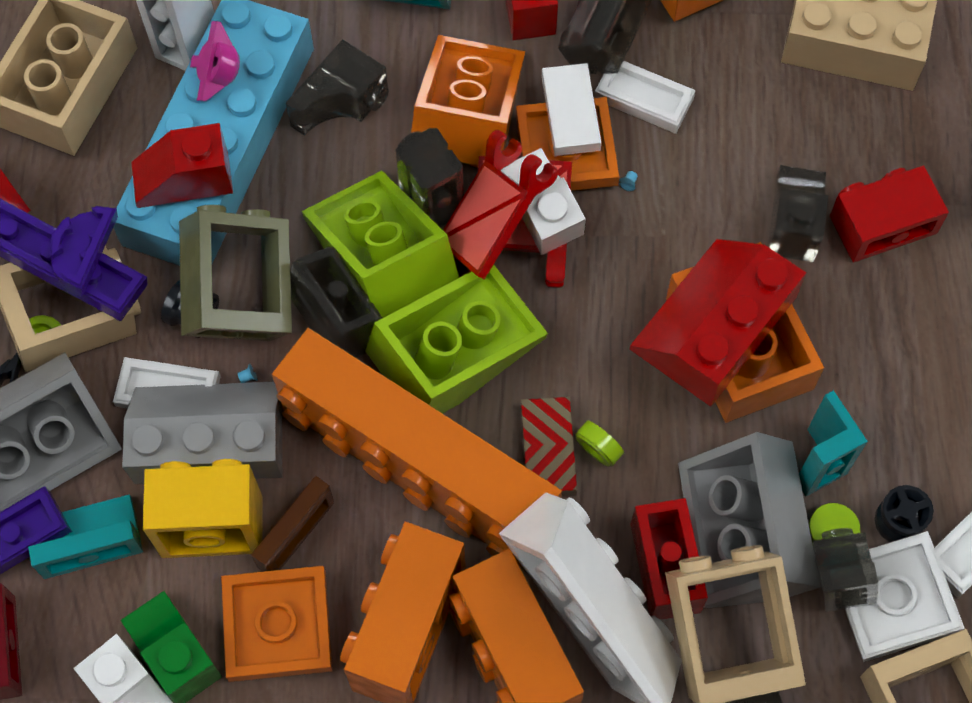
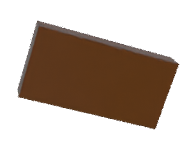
M315 476L258 545L251 556L260 571L281 570L333 506L334 499L330 485Z

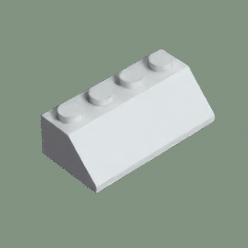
M545 492L505 527L499 535L613 690L636 703H671L682 661L670 644L674 640L671 631L660 619L655 616L651 617L643 606L647 601L644 593L631 579L623 578L614 566L619 562L617 555L606 542L600 538L595 539L586 526L590 522V518L581 505L570 497L565 500Z

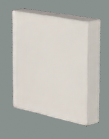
M928 531L829 561L863 662L935 641L965 629Z

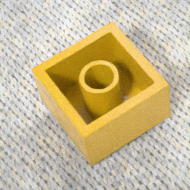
M220 459L213 461L212 466L191 467L190 464L185 462L171 461L162 463L158 469H145L143 531L161 558L241 555L254 552L263 541V496L250 464H243L235 459Z

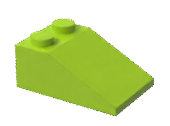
M382 170L302 211L305 221L356 299L376 321L459 278L447 234Z
M493 265L485 280L476 276L471 271L374 322L365 352L383 376L443 414L462 403L546 339L548 333L496 266Z

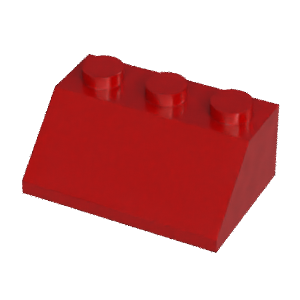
M716 239L632 342L629 350L711 407L797 298L807 272L765 244Z

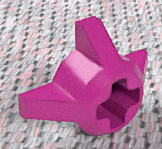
M219 21L211 22L208 41L203 45L199 55H192L190 67L197 69V76L200 80L197 101L205 102L225 86L232 83L239 71V54L232 45L222 23Z

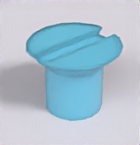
M628 171L625 177L619 179L621 188L626 191L635 190L637 174L633 171Z
M251 364L248 365L247 369L237 373L241 383L252 379L258 381L256 372L253 371Z

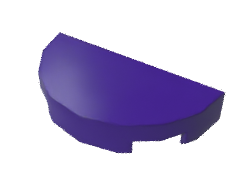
M91 207L92 211L78 214L72 219L70 217L63 219L52 234L49 255L54 275L65 289L82 298L118 218L117 208Z

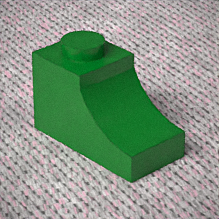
M162 591L120 620L138 647L139 653L174 703L188 702L222 678V675L165 591Z

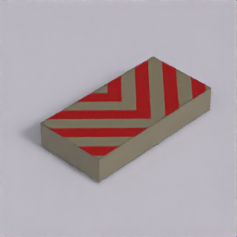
M570 397L521 399L525 467L561 489L562 496H576L577 481Z

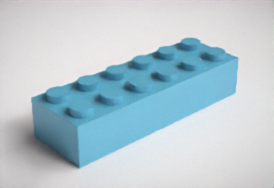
M221 0L194 55H199L203 45L208 41L211 22L219 21L222 23L232 45L239 54L240 67L238 74L232 83L225 86L207 101H197L200 80L197 76V69L190 67V61L146 150L170 130L220 123L228 150L233 194L137 208L132 176L117 206L118 218L113 227L121 246L180 266V220L195 213L197 207L202 205L225 206L226 213L236 214L314 50L308 18L250 0ZM211 231L212 263L227 234L225 232Z

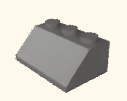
M65 352L0 388V512L44 486L51 491L122 450Z
M229 383L207 387L205 385L135 387L124 417L122 468L134 484H144L145 469H158L165 462L180 461L190 464L191 467L212 466L213 461L220 459H235L243 464H250L255 479L283 478L282 405L276 396L278 392L275 383Z
M755 432L678 463L683 497L687 500L699 556H711L713 563L732 559L731 550L762 545L764 552L782 556L789 597L821 587L792 441ZM758 572L705 583L708 599L703 608L763 602Z

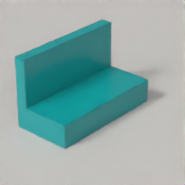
M834 390L825 394L807 429L817 446L812 448L799 472L801 487L805 496L847 475L868 442Z
M128 494L62 512L72 532L62 538L28 547L31 565L44 579L143 553L132 497Z

